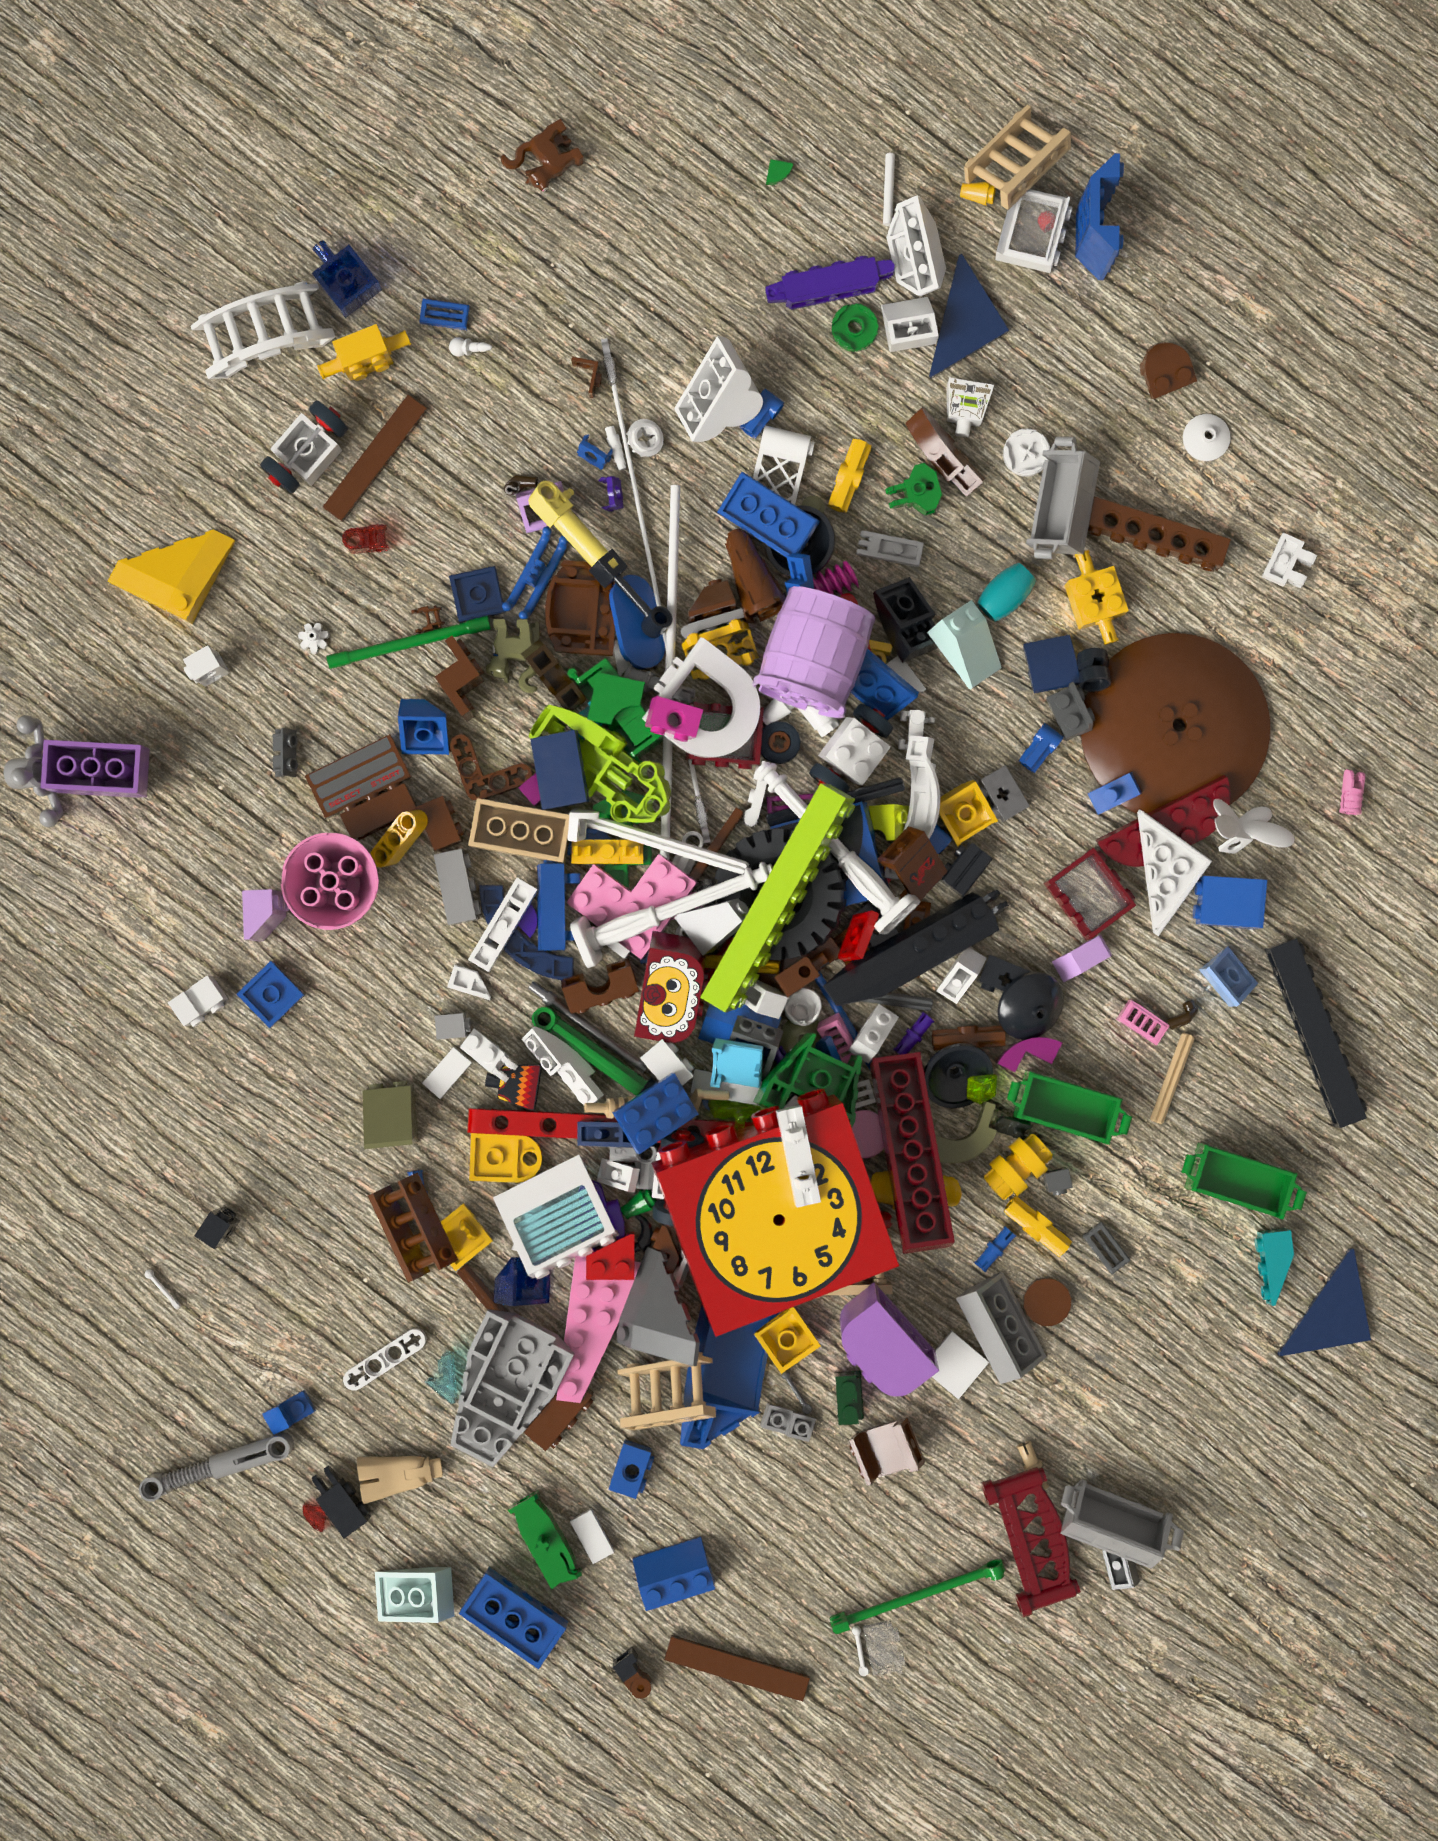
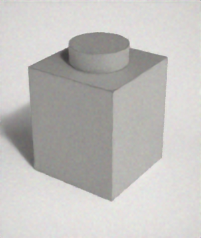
M466 1013L435 1016L437 1040L468 1037V1032H471L470 1017L466 1018Z

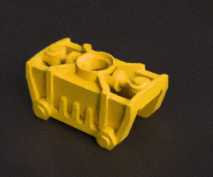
M740 619L731 620L729 625L702 634L691 633L682 643L685 657L688 655L687 650L693 649L702 637L715 647L719 645L726 647V656L738 665L749 666L754 663L755 659L759 658L749 625ZM747 631L748 636L743 638L741 643L735 644V641L729 643L733 635ZM742 647L744 649H753L754 651L740 656L733 655L738 653L737 649ZM693 669L691 671L693 679L707 680L710 678L699 669L694 672Z

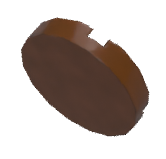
M1042 1278L1033 1281L1026 1288L1023 1295V1306L1026 1314L1033 1322L1041 1326H1053L1061 1323L1067 1317L1071 1309V1297L1068 1289L1061 1282L1053 1278Z

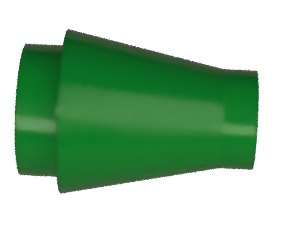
M641 1189L625 1205L621 1206V1211L629 1219L653 1210L657 1199L652 1197L650 1189Z

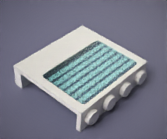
M580 1155L493 1197L528 1276L541 1279L550 1274L549 1270L557 1266L558 1268L565 1267L572 1262L571 1259L577 1256H587L593 1252L592 1248L600 1244L601 1246L609 1245L615 1241L614 1237L619 1235L610 1221L588 1174L587 1165Z

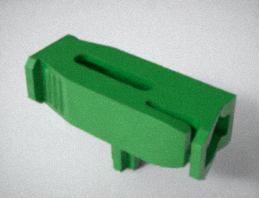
M536 1490L510 1505L508 1511L510 1514L515 1513L520 1534L550 1588L553 1589L559 1583L578 1579L582 1576L583 1570L581 1567L575 1569L576 1560L573 1551L551 1511L539 1499L540 1493Z

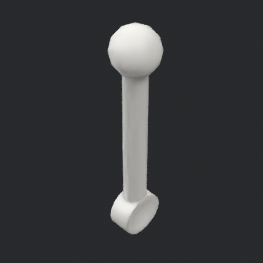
M146 1270L145 1277L151 1279L169 1299L172 1306L178 1310L181 1304L172 1297L154 1276L153 1270Z
M854 1626L852 1633L855 1635L860 1661L859 1674L866 1676L868 1674V1667L865 1666L862 1651L861 1628Z

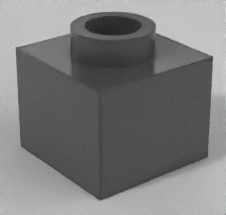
M1066 1167L1049 1170L1043 1174L1045 1189L1049 1193L1053 1192V1196L1065 1194L1067 1189L1073 1188L1069 1169Z

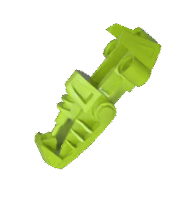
M549 704L543 709L529 732V738L566 732V726L561 721L573 730H578V733L585 738V741L579 738L588 795L592 797L597 790L607 798L606 801L612 805L610 814L615 821L649 823L655 822L659 816H664L669 812L671 788L669 782L664 779L665 769L661 763L644 761L640 764L624 750L627 745L624 736L616 731H609L594 721L587 720V717L579 713ZM650 766H652L655 771L654 776L652 778H650L647 774V770ZM623 769L628 773H633L638 777L637 780L649 788L640 804L611 784V782H614L624 791L627 787H630L633 779L622 772ZM655 800H658L660 803V808L657 812L653 809V802ZM624 805L628 809V814L625 818L621 814V809Z

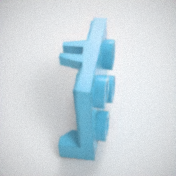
M716 1038L712 1047L713 1070L710 1087L720 1088L722 1082L760 1088L763 1046Z

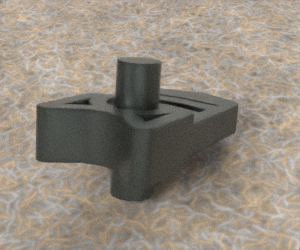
M1001 1116L996 1120L995 1128L999 1133L1016 1139L1020 1137L1024 1140V1133L1026 1130L1031 1129L1032 1126L1031 1122L1027 1120Z

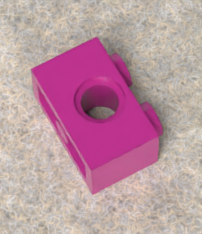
M656 696L651 700L645 726L651 728L650 732L665 735L666 732L673 734L676 740L688 742V739L696 738L703 709ZM670 714H674L678 718L676 727L670 725L668 721Z

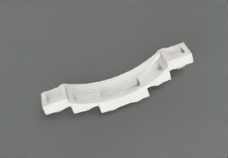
M910 736L906 760L910 762L911 798L904 830L910 826L925 831L930 839L935 829L940 809V789L935 773L936 764L931 763L934 739ZM886 867L885 878L900 880L894 870Z

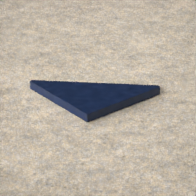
M963 254L958 256L929 374L930 379L1009 332V329Z
M1349 1248L1346 1251L1345 1256L1328 1277V1281L1321 1291L1317 1293L1302 1319L1293 1328L1289 1338L1282 1348L1278 1350L1279 1356L1371 1340L1353 1248Z

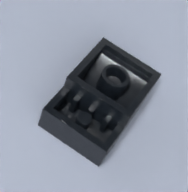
M910 577L874 591V601L883 629L902 663L938 648L927 633L935 626L932 619L936 614Z

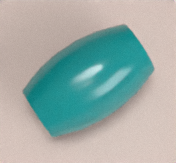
M1016 563L1004 569L989 582L979 597L977 605L991 620L996 622L1014 612L1027 599L1036 583V579L1022 564Z

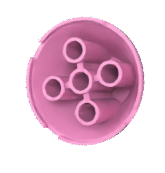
M320 833L304 839L289 853L282 868L281 891L285 903L300 921L318 929L335 930L356 923L369 911L377 895L378 871L371 854L361 843L343 834ZM336 878V885L332 887L335 884L333 880Z

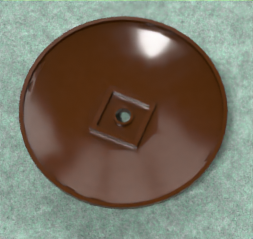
M1166 633L1143 638L1124 647L1109 659L1108 668L1110 670L1111 685L1101 691H1087L1084 704L1086 708H1091L1095 721H1093L1091 731L1080 735L1085 760L1098 784L1102 787L1132 772L1142 794L1120 805L1137 814L1139 809L1148 814L1223 775L1228 778L1230 785V805L1238 800L1258 776L1265 761L1270 741V715L1267 701L1258 680L1249 667L1237 655L1219 643L1204 637L1185 633ZM1175 719L1184 721V731L1178 732L1173 728Z

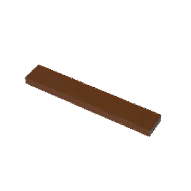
M407 395L323 505V508L343 523L428 411L427 408L410 395Z
M675 1635L670 1637L664 1658L665 1661L802 1702L810 1676Z

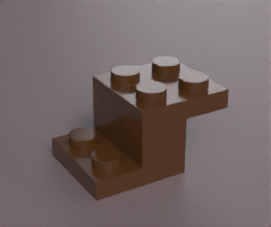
M450 636L445 642L458 661L436 675L435 679L460 715L468 722L475 717L471 712L475 708L465 695L484 682L481 677L484 671L474 658L469 660L467 656L471 653L461 639L456 641L453 636Z

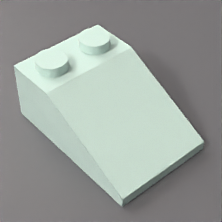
M972 600L943 618L927 632L969 689H972L1002 668L986 618Z
M424 1567L375 1572L378 1621L439 1623L455 1616L451 1567Z

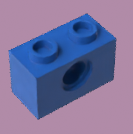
M625 1439L608 1490L636 1499L638 1492L643 1494L647 1479H644L643 1476L646 1469H651L655 1457L651 1455L652 1448ZM634 1464L639 1468V1472L635 1475H630L627 1473L626 1467Z

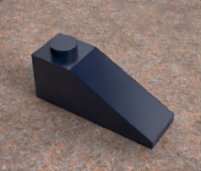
M577 1122V1146L633 1147L618 1122Z

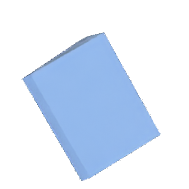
M1226 947L1199 969L1229 1007L1240 1005L1258 984L1229 947Z

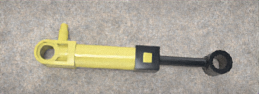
M540 482L529 496L530 507L549 528L554 525L589 563L592 567L589 572L604 588L615 582L645 616L641 623L643 632L651 638L660 637L672 624L673 618L670 611L662 606L651 609L621 576L628 565L613 549L608 552L571 511L574 505L569 499L574 495L573 489L569 488L561 492L553 482Z

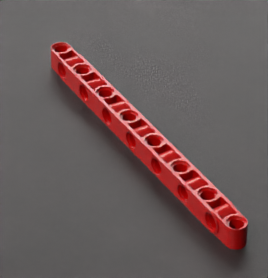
M468 1108L467 1133L577 1139V1122H594L596 1120L601 1122L618 1121L615 1119V1116L611 1119L607 1118L606 1115ZM502 1115L508 1119L509 1124L507 1128L502 1129L497 1126L496 1120L498 1116ZM547 1118H552L556 1121L557 1126L554 1131L545 1129L544 1121ZM695 1119L688 1121L678 1129L687 1130L689 1126L695 1125L699 1127L700 1134L704 1137L705 1142H707L705 1133L716 1126L732 1123L736 1131L738 1128L753 1125V1122Z

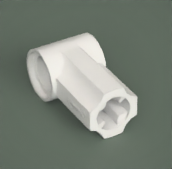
M690 831L683 836L682 842L686 843L690 836H696L700 840L698 847L703 848L704 841L698 832ZM677 854L672 861L674 865L688 875L696 860Z

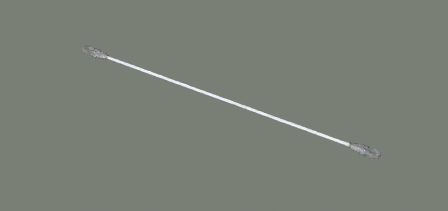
M605 338L601 339L604 353V368L613 390L657 606H661L617 391L616 365L613 356L610 354L608 339ZM665 630V632L663 633V639H664L665 649H666V631H667V630ZM688 760L696 795V817L698 824L701 826L703 841L708 843L710 842L707 827L708 814L702 795H700L695 767L691 765L692 760Z

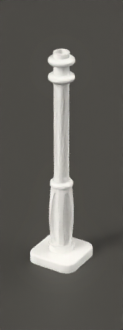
M763 763L757 769L759 774L758 780L760 782L766 781L769 784L768 791L770 793L776 792L801 819L808 805L786 783L787 776L785 774L779 775L776 772L777 765L775 763ZM838 838L831 841L829 845L831 848L830 852L839 861L838 866L843 869L855 887L881 911L882 917L874 925L880 934L889 933L920 904L921 901L915 895L907 894L902 899L895 897L880 876L858 857L854 851H849Z
M761 862L758 869L752 871L751 868H746L745 874L656 908L649 906V908L625 914L596 928L594 926L591 927L589 920L585 916L575 919L570 924V928L586 967L596 966L602 960L601 949L605 945L636 936L654 926H659L661 921L746 888L750 887L752 890H757L758 884L767 880L773 869L772 864L767 865L765 862Z

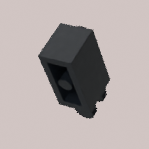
M327 1466L324 1468V1472L333 1485L328 1488L321 1477L318 1475L313 1476L312 1481L321 1493L316 1501L343 1539H345L368 1522L371 1517L369 1514L370 1509L367 1504H363L355 1495L356 1490L352 1483L346 1482L344 1478L340 1479L331 1466Z

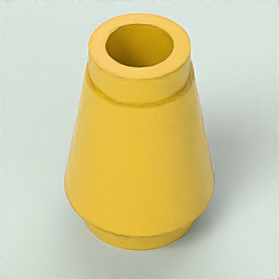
M988 182L962 183L960 198L987 206V204L994 203L996 187Z

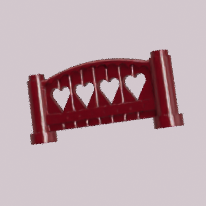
M1035 1467L993 1482L991 1479L981 1482L988 1505L991 1506L998 1503L1024 1589V1591L1015 1594V1599L1023 1618L1032 1615V1611L1076 1597L1077 1594L1081 1593L1077 1580H1071L1070 1557L1067 1538L1065 1535L1060 1534L1063 1525L1052 1500L1042 1486L1043 1482L1047 1481L1042 1467ZM1027 1495H1035L1034 1502L1038 1504V1509L1035 1512L1017 1509ZM1036 1516L1042 1518L1041 1525L1045 1527L1044 1533L1040 1535L1024 1531ZM1042 1539H1048L1049 1541L1047 1547L1052 1552L1048 1557L1031 1553ZM1049 1561L1055 1562L1054 1569L1058 1571V1576L1055 1579L1038 1576L1039 1572Z

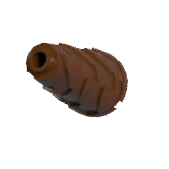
M740 528L730 531L727 534L728 538L725 545L731 560L736 588L746 622L755 623L753 617L757 616L760 622L778 615L787 597L785 592L783 593L777 579L771 573L765 560L758 553L750 535H747L746 531H741Z

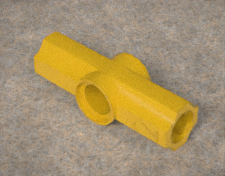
M860 439L852 440L845 461L841 463L835 480L836 485L829 499L828 507L840 513H847L854 492L858 489L864 473L863 468L867 462L872 445Z
M1016 1195L1005 1206L1003 1211L1006 1215L1021 1225L1022 1229L1037 1242L1040 1241L1058 1257L1063 1255L1070 1247L1072 1241L1066 1235L1056 1229L1053 1223L1037 1210H1033Z

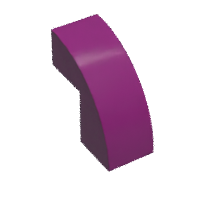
M1044 1037L1020 1040L1002 1052L995 1063L1012 1072H1016L1025 1052L1048 1064H1052L1062 1042Z

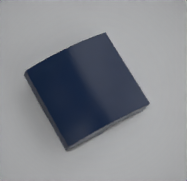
M1070 635L1023 644V651L1028 665V675L1034 694L1069 687L1071 682H1074L1075 685H1080L1079 671Z

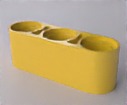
M422 810L406 811L396 818L370 853L376 867L381 868L395 865L402 859L428 824L425 812Z

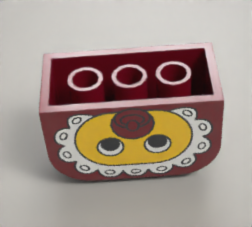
M652 931L634 1037L656 1041L663 1039L667 1043L680 1042L689 1037L693 1032L697 1016H702L704 999L700 997L707 987L709 972L705 971V955L700 953L689 937Z

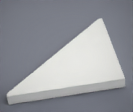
M1139 809L1137 814L1153 933L1159 936L1212 860Z

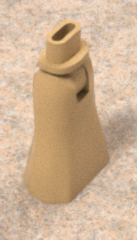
M421 1456L357 1457V1470L359 1481H361L360 1490L363 1504L419 1488L428 1482H433V1478L443 1477L441 1458L430 1459V1457H426L425 1459V1457Z

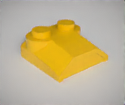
M975 780L962 783L940 797L938 816L957 846L992 823L998 822Z
M794 1307L781 1312L754 1333L781 1374L821 1346Z

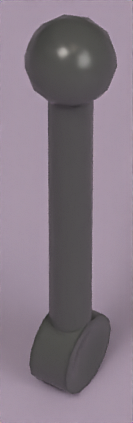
M786 1370L781 1374V1377L786 1379L803 1406V1413L810 1414L812 1411L811 1406L806 1404L791 1380L790 1372Z

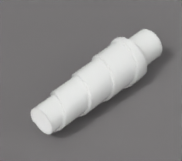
M609 426L605 428L608 446H610V449L612 448V455L614 456L615 463H617L618 470L626 469V462L619 434H616L614 426Z

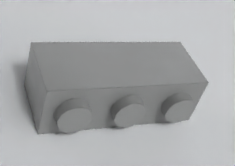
M463 849L434 854L448 925L452 926L479 920L478 914H481L479 900H474L473 891H476V883L474 877L469 876L468 868L472 867L469 853L465 854Z

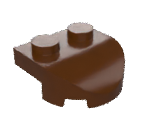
M1160 342L1146 350L1143 361L1140 363V374L1145 378L1151 399H1156L1197 382L1190 356L1182 347L1173 343Z

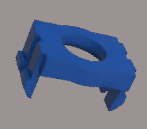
M589 434L584 435L577 450L578 456L602 470L611 460L612 448L606 454L596 446L588 443ZM587 452L593 453L597 460L592 458Z

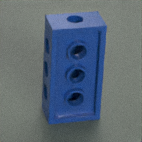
M488 1567L459 1612V1615L537 1669L541 1667L568 1624L566 1619L491 1567ZM494 1600L498 1602L499 1607L490 1606L488 1601ZM515 1614L519 1617V1620L512 1621L508 1615ZM535 1628L539 1631V1634L533 1635L528 1629Z

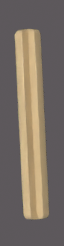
M1181 1034L1150 1119L1158 1124L1164 1123L1195 1038L1190 1034Z

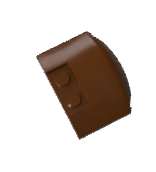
M563 560L560 564L562 568L556 575H553L545 604L547 632L554 645L555 652L613 656L615 625L609 593L615 582L604 588L589 572L592 567L588 562Z

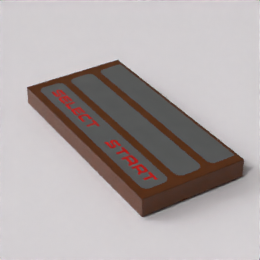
M390 734L305 775L325 819L344 811V808L351 804H359L365 801L366 797L374 793H381L387 790V787L394 783H402L412 778Z

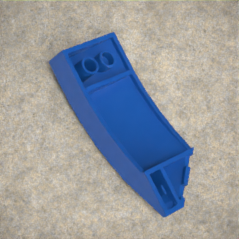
M703 1305L701 1306L694 1334H697L700 1341L699 1352L713 1360V1363L701 1365L703 1401L708 1406L716 1407V1417L683 1422L680 1439L682 1446L705 1449L711 1445L710 1441L721 1434L725 1436L740 1426L739 1423L747 1417H754L760 1413L759 1403L768 1354L754 1333L779 1315V1313L715 1337ZM688 1367L683 1402L685 1407H691L693 1402L691 1367Z

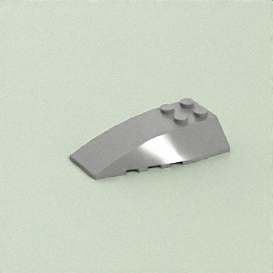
M488 1309L467 1354L466 1370L463 1375V1386L459 1396V1407L450 1445L494 1467L554 1397L575 1353L556 1333L516 1313Z

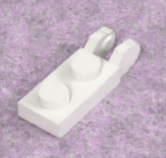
M756 765L755 774L753 778L755 780H758L759 774L757 772V769L760 767L758 765ZM758 780L756 789L751 788L748 802L752 803V807L745 811L744 822L749 827H755L758 823L757 820L759 819L767 785L766 781L760 782Z
M475 1028L460 1046L462 1050L486 1070L504 1082H507L509 1078L507 1074L499 1070L505 1063L508 1068L516 1070L518 1067L517 1064L508 1058L509 1055Z

